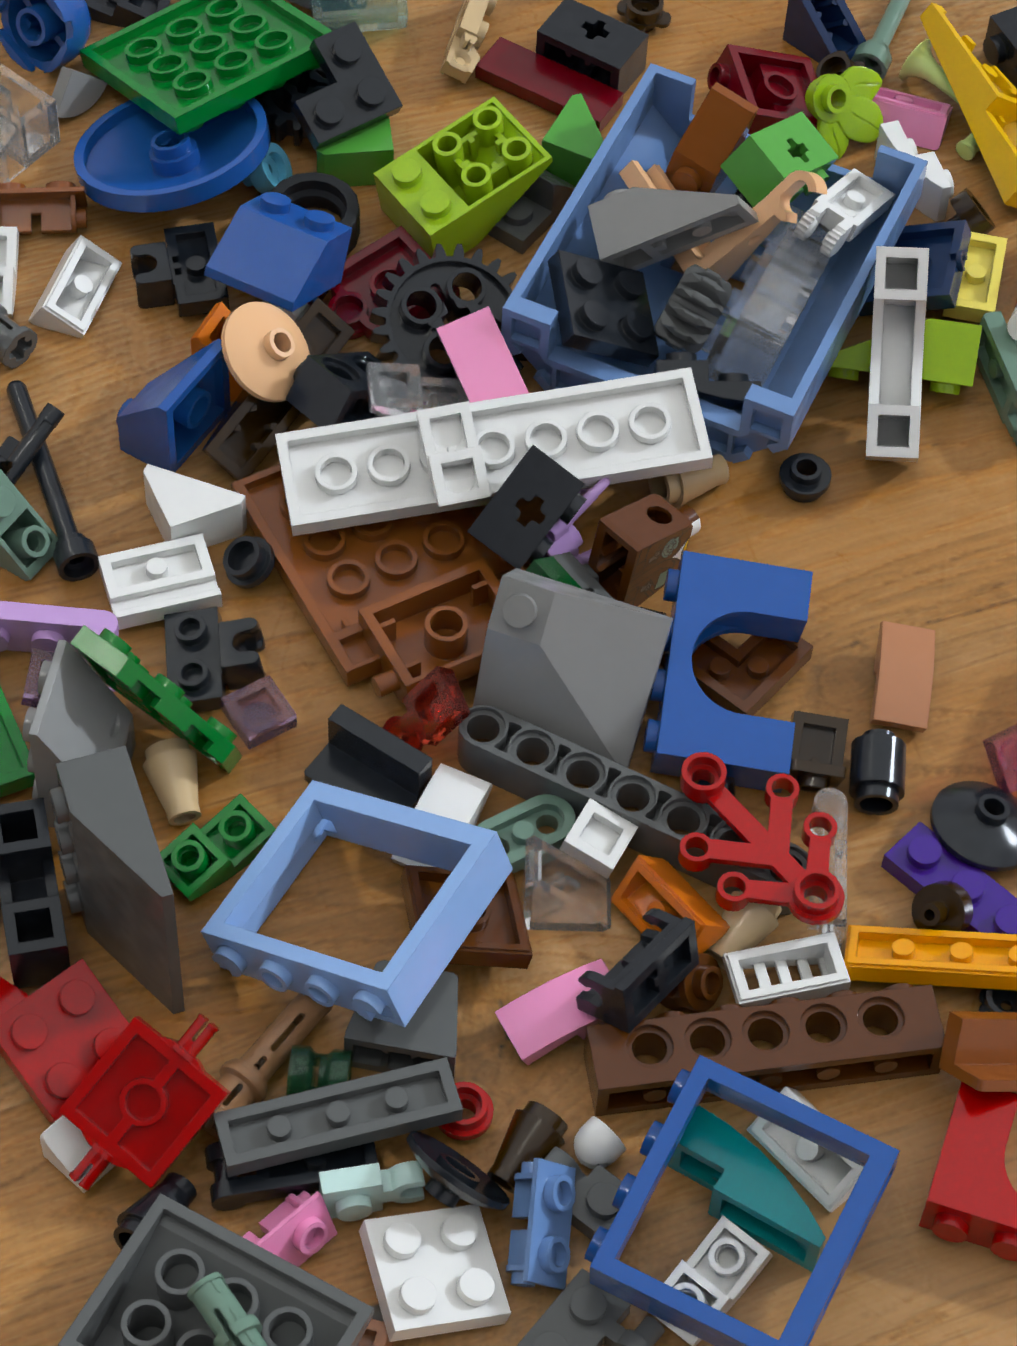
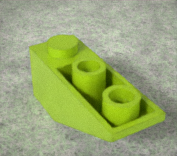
M934 318L925 319L922 380L930 381L929 391L959 395L961 385L973 387L982 325ZM872 339L841 349L828 372V377L858 381L859 371L870 372Z

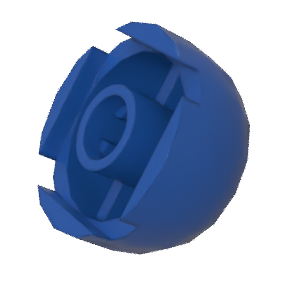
M0 0V13L3 28L0 29V42L9 56L23 69L32 72L36 66L44 71V73L53 72L80 55V50L85 47L91 33V17L85 0Z

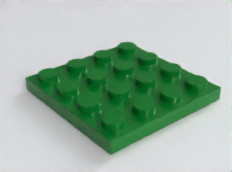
M181 0L81 49L80 56L83 66L171 130L181 135L185 132H192L201 128L204 122L226 111L239 109L246 101L265 91L282 87L287 80L307 70L319 68L320 66L309 47L313 39L325 35L332 30L285 0Z

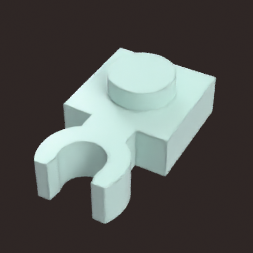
M418 1161L402 1162L380 1170L379 1163L319 1172V1193L323 1197L331 1219L338 1218L341 1221L348 1222L358 1221L368 1217L372 1212L382 1211L383 1203L392 1201L396 1203H413L425 1198L423 1186H425L423 1169Z

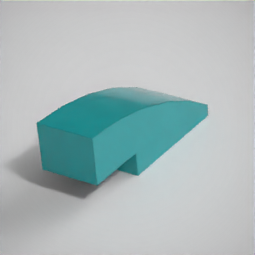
M698 1105L668 1163V1167L712 1191L708 1210L709 1215L718 1220L724 1215L757 1242L813 1272L823 1251L826 1237L809 1207L786 1176L758 1147L727 1122Z

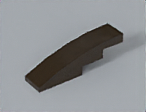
M318 297L311 300L294 321L306 340L310 355L339 353L355 333L345 321ZM243 389L202 451L236 481L254 472L276 444L275 434L286 432L301 412L288 401L277 403L263 401Z

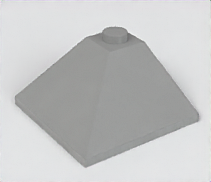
M516 568L502 575L486 631L473 706L489 705L629 768L673 618Z

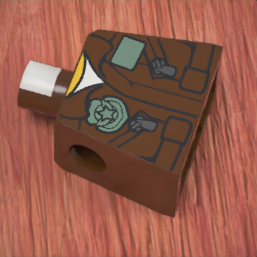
M652 493L599 520L588 565L599 575V584L613 599L638 607L665 585L668 568L678 569L683 551H686L690 537L701 529L700 518L690 506L681 505L675 508L662 496Z

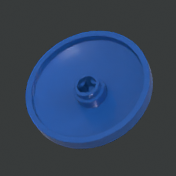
M255 98L246 101L239 109L226 111L204 122L201 128L192 132H185L181 135L129 100L101 116L85 131L74 151V167L80 185L85 187L86 195L100 205L119 211L138 213L174 210L213 198L247 178L265 158L269 150L271 134L265 111Z

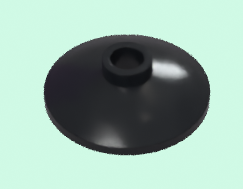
M979 781L957 782L942 789L931 806L930 822L934 834L943 847L962 862L982 870L1001 872L1017 869V798L997 786Z
M410 1132L406 1139L416 1160L431 1177L425 1185V1189L433 1197L451 1208H454L460 1199L488 1209L505 1210L510 1203L507 1194L480 1168L437 1139L422 1132Z

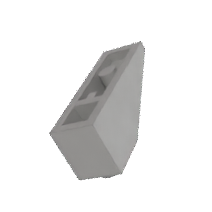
M632 187L630 189L611 191L605 195L603 200L588 205L600 260L633 270H639L759 222L757 213L735 194Z

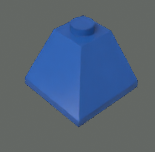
M218 338L146 384L134 399L129 398L123 403L116 418L120 450L146 464L176 472L231 407L229 369L223 357L221 339Z

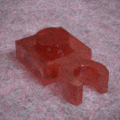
M436 666L402 698L407 712L403 716L389 718L382 728L398 738L401 737V740L419 751L422 750L424 744L437 746L471 714L453 669Z

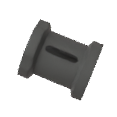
M0 304V362L13 369L27 361L30 354L36 348L38 338L32 329L26 326L20 327L10 319L7 310Z

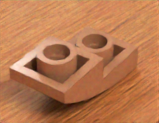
M887 621L880 623L873 675H876L869 723L921 733L927 729L934 673L935 630Z

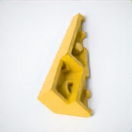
M931 2L920 15L921 22L1004 204L1017 208V88L997 66L982 65L972 54L976 43L968 35L960 37L945 16L947 11L942 6Z

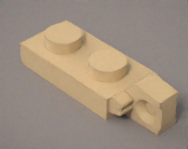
M463 0L444 53L445 58L440 73H445L466 84L480 60L476 49H479L489 28V23L483 21L484 14L490 16L498 0Z

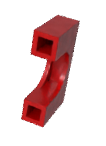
M961 1081L919 1226L932 1230L937 1237L955 1243L967 1241L989 1248L996 1256L1002 1259L1017 1261V1192L1012 1187L1005 1168V1150L1017 1109V1094L1013 1092H982Z

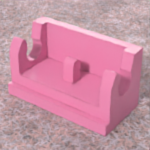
M489 306L436 328L438 337L445 348L469 403L529 393Z

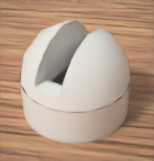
M592 1116L579 1129L574 1138L576 1157L582 1165L590 1169H594L597 1164L605 1168L614 1163L626 1151L620 1138L603 1121L595 1116Z

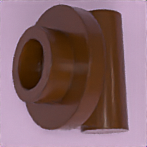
M698 953L699 964L660 1003L671 1010H677L679 1007H686L693 1011H706L710 1009L717 1001L723 988V976L715 958L706 953Z

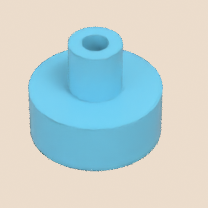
M270 142L265 158L242 181L247 187L254 186L258 192L263 194L270 192L280 181L291 177L292 167L285 151L278 144Z

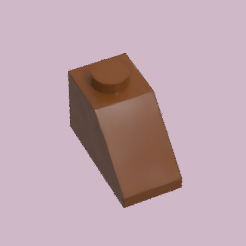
M716 82L675 148L665 172L674 188L680 191L715 193L727 177V174L720 167L721 164L745 141L759 108Z

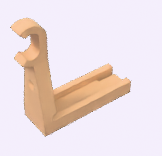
M631 160L619 172V175L629 189L639 187L676 190L660 165L654 164L646 172L638 161ZM797 170L790 173L762 201L752 208L757 213L759 222L719 237L712 242L709 241L676 254L674 258L683 272L688 267L696 264L704 269L709 268L720 274L722 279L727 281L781 221L797 224V214L790 207V200L793 195L805 184L808 187V192L827 195L825 181L818 174L808 171Z

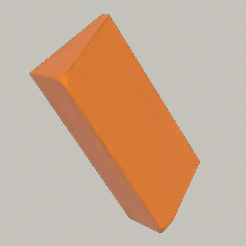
M638 855L610 899L641 934L647 928L662 931L658 926L650 925L642 918L652 908L663 910L680 919L687 917L694 920L698 953H704L730 928L729 924L663 858Z

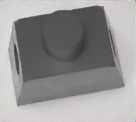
M382 960L377 962L373 970L383 972L389 961ZM443 971L406 1027L378 1018H373L372 1021H369L354 1011L344 1036V1066L383 1073L447 1057L453 1079L455 1080L458 976L453 972Z

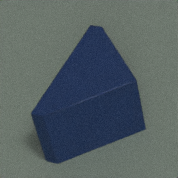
M788 0L783 40L818 63L825 56L838 50L845 51L851 60L858 45L866 42L845 0Z

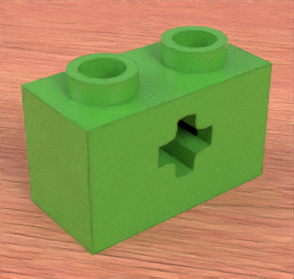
M801 111L749 135L720 167L751 206L754 207L794 171L803 170L816 173L826 182L829 176L825 171L839 156ZM805 184L795 195H793V197L790 200V203L793 202L802 192L805 194V196H809L813 192H808V187Z

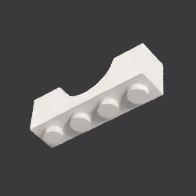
M876 246L866 460L918 462L929 248Z

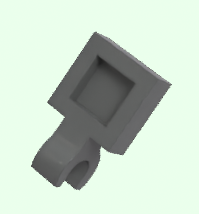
M555 1146L544 1160L576 1168V1196L572 1209L571 1225L592 1240L600 1226L609 1230L619 1209L613 1207L612 1203L622 1181L600 1164H597L591 1173L586 1176L577 1162L568 1153Z

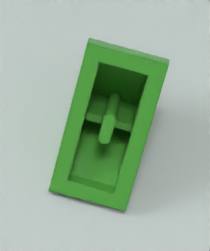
M581 93L571 96L542 140V147L553 159V162L547 167L546 171L575 187L604 141Z
M389 117L318 149L317 173L333 175L347 183L350 187L376 185L373 173L394 160Z

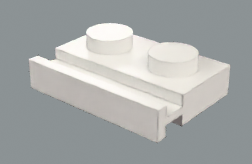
M202 533L98 556L100 574L111 611L118 619L119 630L164 620V615L216 606L222 607V594L216 582V575Z

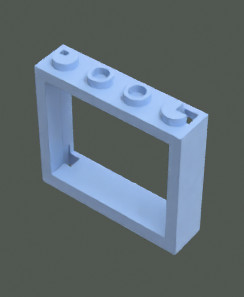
M312 780L201 930V933L213 953V961L217 962L221 968L229 970L234 977L245 975L261 980L270 988L279 992H285L288 989L307 995L325 1007L338 1005L356 1011L360 1016L369 1021H372L373 1018H378L406 1027L503 885L513 867L497 831ZM326 836L451 871V874L383 972L257 933Z

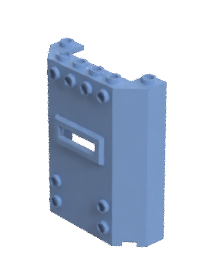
M650 63L502 307L501 334L512 355L522 353L535 367L537 372L533 378L544 391L654 373L656 360H666L667 353L683 352L669 347L665 344V341L656 336L659 357L649 367L563 346L558 322L559 311L556 310L548 260L558 250L600 260L588 205L603 200L605 195L611 191L629 189L619 175V172L631 160L638 161L646 172L654 164L660 165L664 173L666 172L675 148L695 116L692 114L696 86L695 78ZM881 145L877 151L873 178L871 179L895 194L889 209L853 240L850 242L845 241L839 251L829 258L820 252L822 241L827 235L820 224L813 234L804 241L793 234L801 217L812 207L815 199L821 195L812 193L809 196H805L802 192L790 203L791 210L797 214V224L781 221L730 277L774 293L767 305L732 292L728 303L701 350L695 353L697 354V360H709V381H717V376L723 373H744L749 375V381H761V386L753 383L744 398L742 411L726 409L699 398L712 455L721 454L725 460L738 463L749 460L755 451L767 448L772 453L788 450L875 284L876 246H895L921 196L928 161ZM832 164L825 171L829 176V179L825 182L827 189L851 170ZM727 176L715 193L735 194L738 188ZM674 256L636 270L644 274L653 326H655L683 275L671 269L676 260Z

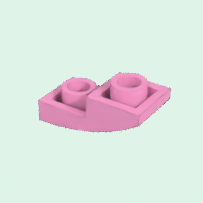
M602 959L554 978L495 1011L497 1018L524 1063L530 1065L576 1035L585 1039L586 1027L595 1026L602 1022V1020L579 1010L576 997L583 990L589 991L591 989L578 981L580 976L586 971H595L604 976L609 972Z

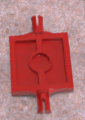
M199 1013L196 1020L178 1041L162 1036L140 1016H135L58 1110V1112L82 1131L86 1141L92 1147L74 1170L69 1173L71 1179L76 1182L93 1165L78 1184L79 1186L89 1191L93 1183L111 1163L128 1169L149 1188L155 1187L212 1117L213 1113L229 1096L231 1092L209 1075L201 1061L197 1058V1055L219 1031V1028L214 1023H209L195 1040V1037L209 1021L204 1015Z

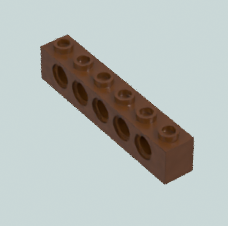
M898 983L888 986L882 991L857 994L851 990H841L833 992L825 998L799 1000L795 997H783L767 1005L742 1007L738 1004H726L710 1012L693 1014L668 1011L657 1015L655 1018L642 1020L629 1034L602 1021L595 1026L586 1027L583 1055L596 1117L673 1107L674 1104L667 1102L670 1089L681 1069L689 1072L692 1071L699 1057V1054L694 1049L700 1047L712 1049L718 1054L706 1058L780 1093L785 1086L798 1091L939 1074L941 1069L938 1067L945 1034L932 985L913 987L908 983ZM867 1027H880L888 1035H875L868 1031ZM814 1033L823 1034L832 1041L827 1043L817 1042L809 1035ZM762 1040L769 1042L775 1048L763 1050L755 1047L751 1042ZM647 1054L656 1057L660 1062L645 1064L635 1057ZM706 1091L700 1103L724 1101V1099Z

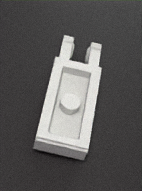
M853 168L827 189V195L821 194L815 199L812 207L801 217L793 234L804 241L813 234L820 224L821 228L827 233L822 241L820 252L830 258L839 251L845 241L850 242L885 213L889 209L895 194Z

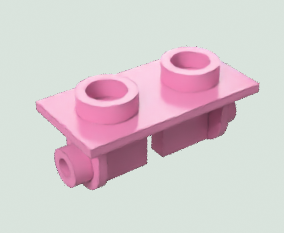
M302 1191L298 1196L292 1193L289 1194L282 1204L259 1222L261 1230L266 1234L261 1239L250 1231L242 1237L299 1267L338 1233L321 1193L317 1191L311 1196L308 1192Z

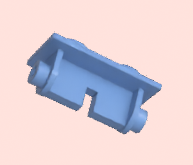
M534 1158L533 1162H522L521 1173L514 1174L515 1190L512 1218L528 1219L527 1229L511 1230L508 1265H506V1272L511 1273V1285L535 1287V1284L558 1290L566 1288L567 1267L570 1262L569 1243L572 1209L576 1196V1168L541 1158Z

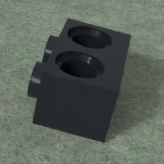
M368 351L308 355L294 373V383L286 400L318 427L396 415L411 385Z

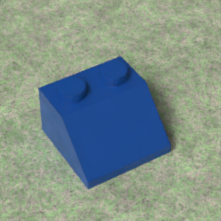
M265 192L239 207L208 261L204 276L293 312L341 283L352 227L335 221V217L328 212L308 210L295 205L284 194Z

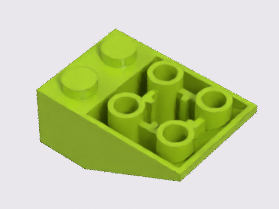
M493 96L373 174L383 212L397 227L402 225L432 258L436 244L442 245L446 256L453 255L457 244H462L464 253L477 246L553 162V159L537 140Z

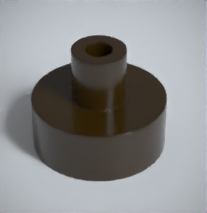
M967 188L950 200L957 214L948 221L966 220L971 232L988 234L995 228L986 210Z
M945 880L929 884L920 889L914 897L912 903L913 921L918 929L965 931L973 918L971 897L962 886L952 881Z

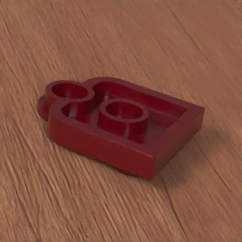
M402 225L347 258L341 283L331 288L332 299L328 307L355 331L349 340L362 336L370 340L373 329L379 326L369 322L372 309L378 308L373 299L377 289L386 290L382 285L385 274L389 272L397 275L396 267L401 258L413 265L415 252L417 249H421L431 259ZM431 287L430 289L434 290L441 299L442 295L438 288ZM459 287L453 288L455 295L461 299ZM413 305L407 307L409 313L415 318H430L427 310L421 306Z

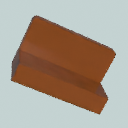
M949 1011L938 1068L978 1091L1017 1092V1012Z

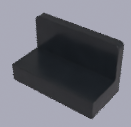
M340 704L328 718V744L305 769L304 775L305 781L308 783L314 780L415 808L432 778V758L345 705Z

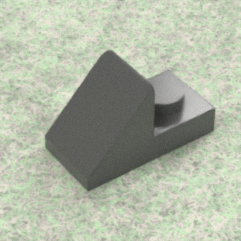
M545 170L487 235L523 254L555 222L575 186Z

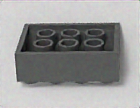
M126 745L55 763L59 787L49 789V795L56 818L54 828L61 850L58 851L65 879L63 881V888L70 913L81 912L87 933L173 1014L184 1012L174 894Z
M160 1193L58 1346H214L213 1341L216 1336L194 1303L187 1297V1292L197 1281L214 1272L222 1273L226 1284L246 1314H254L263 1326L260 1334L268 1346H358L374 1314V1308Z

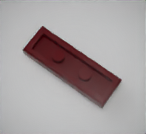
M499 37L476 65L475 78L558 116L571 96L581 93L600 132L623 105V92L502 37Z

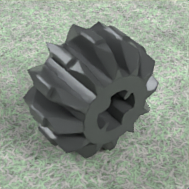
M696 264L688 267L654 326L655 335L665 341L666 345L677 351L681 350L691 353L700 351L732 294L731 284L722 279L720 274L709 268L704 269Z

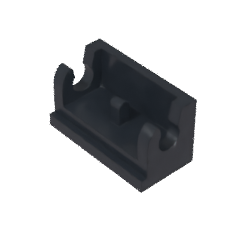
M656 908L646 912L642 917L643 920L650 925L658 926L662 931L647 928L640 935L641 940L605 976L595 971H586L580 976L578 981L591 989L589 991L583 990L576 997L578 1009L629 1034L699 964L694 920L687 917L680 919Z

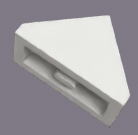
M150 464L146 465L143 471L146 504L164 541L202 533L206 546L209 547L244 534L247 528L246 495Z

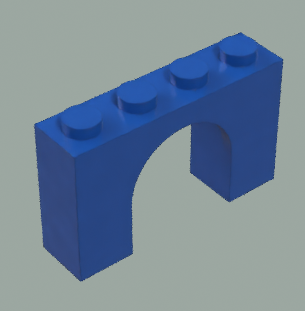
M683 551L678 569L668 568L663 601L672 602L671 618H673V622L664 648L666 652L664 669H658L650 695V701L659 702L657 720H647L643 742V752L652 753L650 772L680 777L682 764L687 757L698 752H708L718 756L724 762L727 769L726 776L734 778L735 786L765 791L766 783L771 776L779 773L790 774L795 722L740 714L720 707L709 699L699 687L693 673L692 655L704 642L713 637L728 633H743L799 642L808 619L812 571L690 551ZM782 789L773 790L776 793H781Z

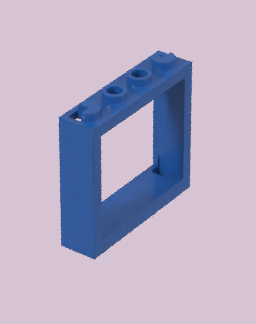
M699 1055L691 1072L681 1069L667 1098V1102L674 1105L665 1123L663 1124L655 1120L648 1130L640 1149V1154L646 1156V1159L637 1176L627 1173L622 1180L612 1203V1206L619 1209L609 1230L600 1226L587 1248L584 1259L592 1262L590 1265V1284L714 1346H809L895 1171L900 1150ZM706 1091L864 1167L779 1340L619 1261L626 1244Z

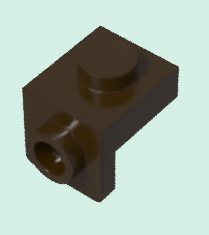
M794 710L790 721L795 722L789 775L798 781L800 790L813 793H828L829 787L837 788L845 779L846 767H843L849 719Z

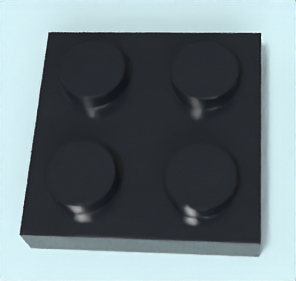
M558 250L548 260L556 310L559 311L558 322L563 346L649 367L659 357L643 272L563 250Z

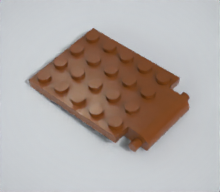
M280 464L231 483V491L246 495L247 522L257 537L263 538L272 546L275 555V568L347 687L372 677V687L379 698L394 692L400 702L407 705L479 674L486 631L502 575L516 569L467 532L484 510L483 506L293 536Z

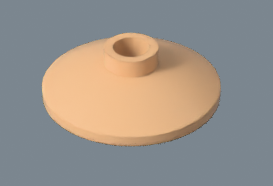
M249 302L232 311L223 325L221 334L222 353L225 363L236 382L245 391L260 400L273 403L287 401L286 397L294 383V373L297 367L310 355L306 340L297 324L276 306L265 302Z

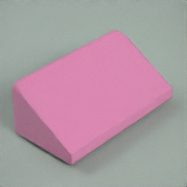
M880 87L872 101L879 106L883 116V123L898 120L906 137L912 138L916 146L938 150L953 107L943 102Z

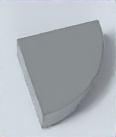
M62 66L46 112L60 118L78 116L90 109L98 101L107 83L98 77Z

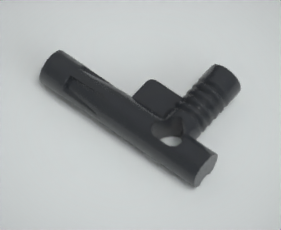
M50 403L46 404L35 423L21 441L9 436L0 447V469L14 486L37 455L50 433L57 427L65 415Z

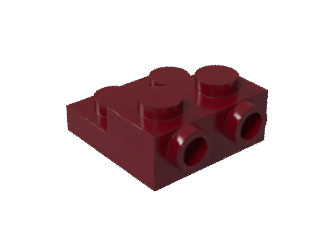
M727 44L717 62L710 67L707 84L710 90L718 82L759 108L748 134L751 135L801 111L817 129V119L808 111L805 103L806 90L810 83L817 79L810 58Z

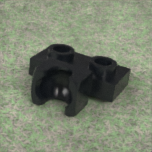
M213 222L165 228V242L136 245L130 249L132 275L136 281L138 306L140 308L148 309L174 305L176 298L179 317L207 314L219 302H223L230 310L226 284L204 276L205 267L218 245Z
M217 606L164 615L167 678L185 692L184 696L193 703L191 709L195 713L227 708L226 685H228L229 690L261 686L267 682L268 678L258 652L264 650L265 640L256 619L243 618L222 622Z

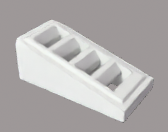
M835 932L723 954L724 966L736 1004L742 1007L767 1005L783 997H795L799 1000L825 998L833 992L849 990L851 983ZM818 964L822 976L813 977L809 965ZM788 966H797L801 980L792 981ZM754 968L760 988L749 990L743 969ZM766 968H776L780 984L771 985Z

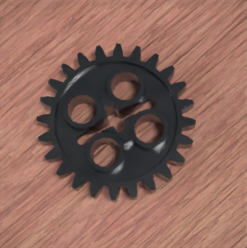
M436 244L431 259L421 249H417L413 257V265L401 258L396 267L397 275L387 272L384 276L382 285L386 290L377 289L373 302L378 308L372 309L369 322L379 326L373 329L370 341L385 343L379 349L376 358L380 361L393 360L394 363L390 369L398 376L404 374L408 377L406 382L411 385L410 390L417 384L422 386V401L424 402L431 398L433 392L441 393V401L451 399L453 394H458L460 398L466 396L452 364L438 363L431 357L429 352L435 349L445 351L436 331V328L445 325V318L450 323L489 306L501 331L502 307L512 293L511 286L517 274L512 272L501 277L497 273L501 264L499 258L492 261L488 266L482 264V249H478L471 259L464 258L462 244H457L452 256H446L442 245ZM431 287L438 288L442 295L441 299L434 290L430 289ZM453 288H467L473 293L475 299L470 301L462 300L455 295ZM413 305L421 306L427 310L430 318H415L409 313L407 307ZM522 353L512 355L521 373L524 366L519 360L527 361V358Z

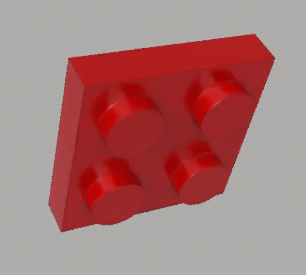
M82 958L0 1016V1054L52 1125L62 1116L58 1112L61 1106L129 1023Z

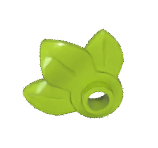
M851 66L841 75H821L812 81L806 90V107L817 119L818 132L839 156L838 160L844 155L849 140L863 143L877 140L880 124L883 123L881 110L872 101L883 83L882 78L874 70L864 66Z

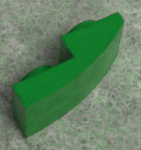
M240 793L201 829L193 822L160 852L169 881L189 901H192L221 885L248 866L276 828Z

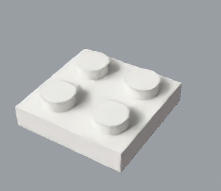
M472 1204L366 1219L363 1221L359 1234L389 1342L502 1325L507 1322L511 1311L479 1206Z

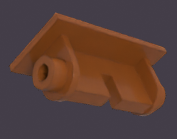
M53 181L47 183L46 187L26 188L24 184L16 182L0 183V226L17 227L19 235L32 234V217L41 216L42 234L78 233V228H87L86 208H77L88 207L84 186H76L69 181Z

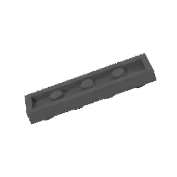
M447 1057L213 1113V1120L227 1176L232 1177L407 1134L411 1131H420L460 1121L463 1117V1108Z

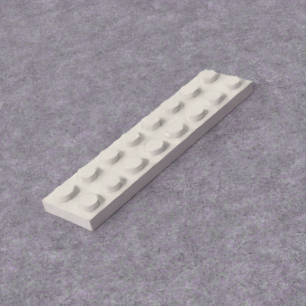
M691 367L469 403L478 445H481L492 498L532 445L536 446L585 484L582 489L592 488L603 478H609L610 484L712 468L713 455ZM417 411L275 434L293 536L487 505L490 500L444 509L438 508L417 424Z

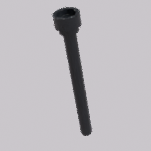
M14 380L8 384L6 392L23 438L37 420V415L26 385L22 381ZM45 440L31 463L58 537L53 558L62 579L67 581L84 580L92 576L99 569L98 554L93 541L77 530Z

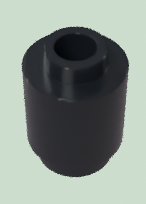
M871 729L855 738L851 743L849 794L854 799V807L862 813L887 815L895 812L899 807V801L905 795L906 744L889 730Z

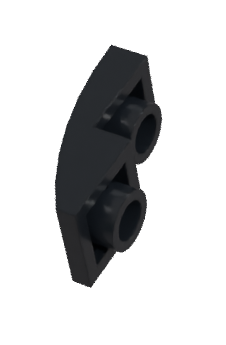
M691 352L667 353L666 360H656L654 373L691 367L698 398L731 410L742 411L744 398L752 383L761 386V381H749V375L744 373H723L717 376V381H709V360H697V354Z

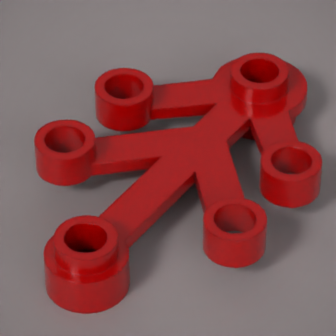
M698 752L687 757L681 768L680 787L682 792L693 802L700 804L708 803L744 842L710 839L707 835L699 832L689 833L681 839L679 845L678 860L681 866L691 872L703 871L711 863L770 869L783 881L749 880L747 876L736 871L724 873L718 879L715 899L718 905L727 911H740L750 902L788 907L794 917L810 925H823L835 920L841 913L845 900L841 884L829 872L830 847L835 842L838 828L836 820L825 812H813L805 818L801 833L802 841L808 847L805 870L789 853L792 809L797 804L800 791L799 783L793 776L784 773L775 774L766 783L764 801L769 807L767 831L725 787L727 769L724 762L718 756L708 752ZM705 780L711 785H699L694 783V781ZM785 789L791 795L779 797L774 794L773 790ZM821 827L827 830L828 834L818 836L812 833L810 829ZM696 847L702 849L705 854L695 857L686 850ZM727 887H737L743 894L731 896L724 889ZM808 896H817L821 898L824 903H813L805 898Z

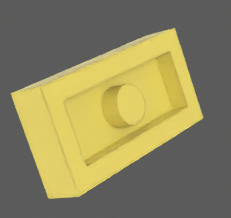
M971 232L967 260L965 261V271H963L956 307L944 309L942 316L980 323L984 313L995 312L1008 238Z

